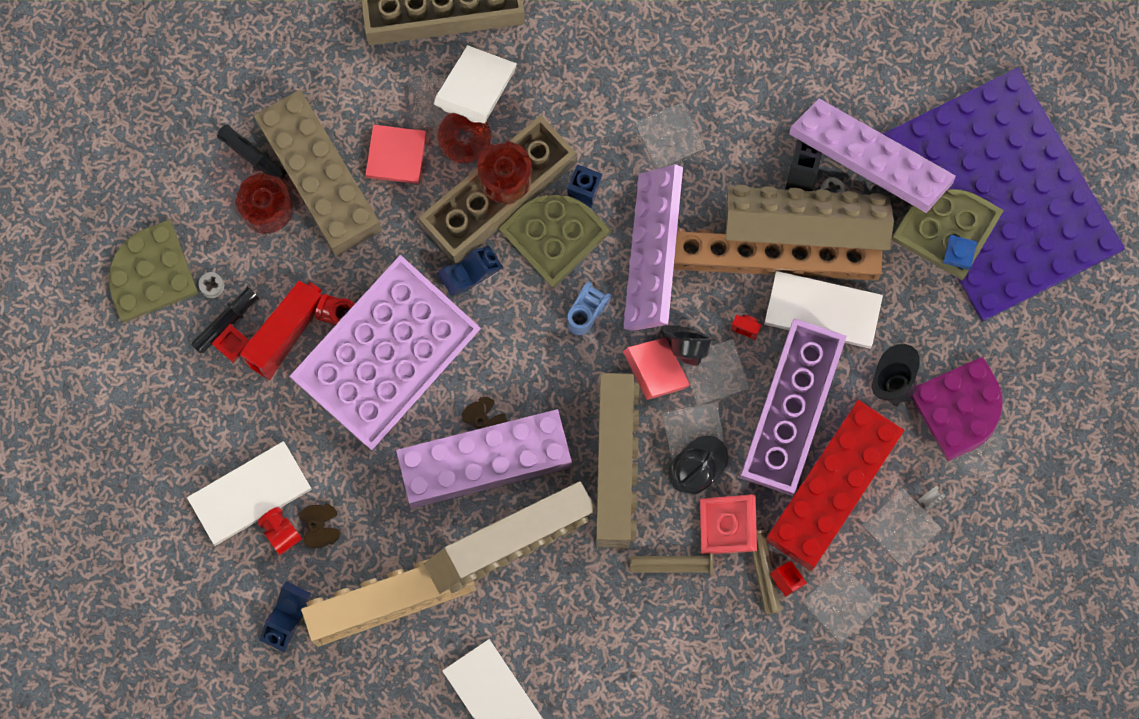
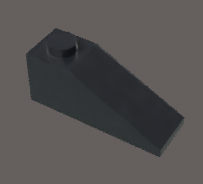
M798 139L785 190L799 188L803 191H813L822 153Z

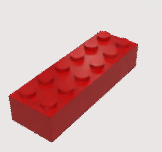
M857 400L768 534L766 542L812 572L905 430Z

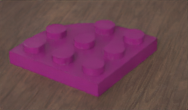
M983 356L917 385L911 397L947 462L984 444L996 430L1002 413L1003 400L1001 389Z

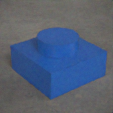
M950 235L943 263L970 270L977 242Z

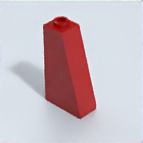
M298 281L239 354L248 368L267 380H271L315 316L317 305L322 297V294H320L322 290L311 282L304 284Z

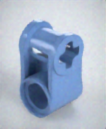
M588 281L568 312L567 327L569 331L575 335L586 334L598 316L602 314L612 295L602 293L592 287V283ZM576 316H582L587 322L583 325H577L572 319Z

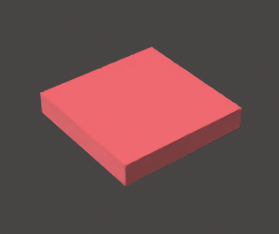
M373 125L366 178L419 184L427 135L426 131Z
M666 337L631 346L623 351L646 400L677 392L690 386L677 358L673 355L672 348Z
M755 495L700 499L701 554L757 551Z

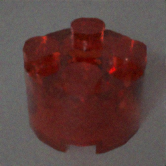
M450 113L445 116L439 125L436 138L438 148L445 158L452 163L465 165L474 163L482 158L489 148L492 136L487 121L485 123L472 122L463 115ZM463 130L465 134L469 133L471 135V138H468L469 143L464 144L463 141L457 140V137L460 135L459 131Z
M510 141L494 146L491 144L481 153L477 162L478 180L482 191L490 199L499 203L512 204L529 191L532 184V163L528 152L520 145ZM507 170L510 171L509 174H505V175L500 174V171L503 172V173H505Z
M258 173L249 176L240 184L235 203L242 220L250 229L256 231V233L270 234L281 230L288 224L293 215V202L287 186L279 177ZM263 201L268 203L266 206L261 205Z

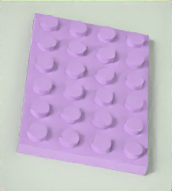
M399 255L289 377L368 449L373 450L481 328L404 257Z

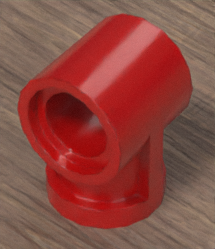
M324 293L317 305L315 319L335 326L341 320L337 318L339 312L350 310L355 304L349 299H339Z
M275 507L258 519L257 524L260 528L265 529L264 535L276 552L281 555L301 541L302 537L289 519L282 516L283 511L280 507Z

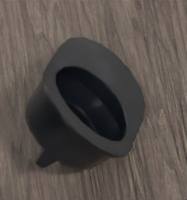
M666 325L662 326L660 330L670 337L673 355L681 358L685 364L698 366L701 363V359L707 357L711 341L716 340V338L709 337L700 331L687 327Z
M897 344L888 348L882 354L871 386L876 397L887 400L896 407L912 397L916 389V377L920 366V356L914 347L907 344Z
M708 435L698 437L689 443L670 464L668 475L672 486L679 492L699 494L709 487L727 467L729 456L724 443L718 438Z

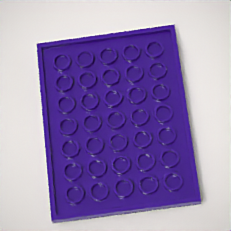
M1019 67L883 133L888 138L956 176L955 180L948 190L954 189L973 193L1004 210L963 281L957 278L982 322L1125 250L1121 240Z

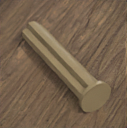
M767 530L756 531L757 551L752 552L764 612L770 615L780 612L781 607L775 581L770 575L773 570L765 538Z
M710 553V556L630 557V572L710 573V576H713V553Z

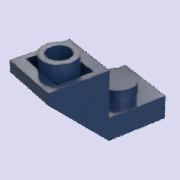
M577 164L567 188V196L585 203L592 209L602 173Z
M490 246L472 250L460 263L443 267L437 275L452 296L468 291L504 267Z
M286 581L281 588L275 609L265 621L260 641L285 652L303 617L301 609L307 607L306 603L309 601L311 593Z

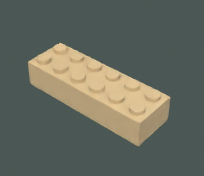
M427 560L414 564L415 569L404 572L403 569L395 570L387 574V579L377 582V579L374 578L362 582L359 589L350 591V588L336 591L333 593V598L323 601L322 597L308 601L306 603L307 607L302 608L301 611L311 641L317 647L477 591L474 581L466 584L467 586L451 594L450 590L439 594L423 564Z

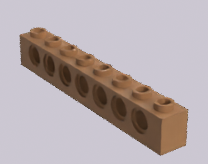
M677 228L673 270L775 275L776 271L801 277L878 281L882 274V250L726 240V232L724 234H713L711 230L702 229L694 233ZM691 244L696 246L698 251L694 254H688L685 252L684 247ZM720 246L724 249L725 253L715 255L711 252V248ZM746 247L751 250L752 255L743 257L738 253V249ZM767 249H774L778 252L779 256L777 258H769L765 251ZM800 250L805 253L806 258L798 260L793 257L792 252ZM829 252L833 259L831 261H824L820 258L819 253ZM854 253L859 256L860 261L856 263L850 262L846 255Z

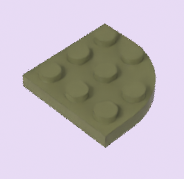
M950 189L939 198L927 213L912 206L891 240L963 281L969 270L943 263L950 235L977 242L972 261L973 264L1004 210L973 193Z
M545 195L527 202L499 228L552 287H556L612 232L589 206L577 199L564 195Z
M170 219L132 235L122 244L113 258L109 272V287L122 323L199 294Z

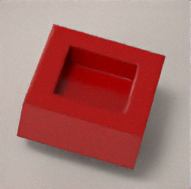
M743 314L741 317L736 315L730 331L756 341L761 324L757 323V319L752 316Z
M229 324L213 341L212 345L234 363L240 357L239 354L248 344L249 340Z
M792 560L770 573L776 586L785 597L807 584Z

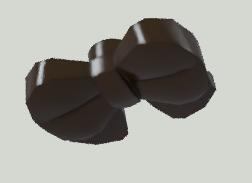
M479 397V402L471 403L462 413V421L467 424H473L477 429L508 422L506 414L503 413L491 419L486 416L495 404L494 400L489 397Z
M326 503L324 507L322 505H309L302 509L300 517L308 524V532L304 536L303 542L308 547L322 548L329 543L333 545L339 539V529L324 528L323 523L337 517L338 513L333 506Z

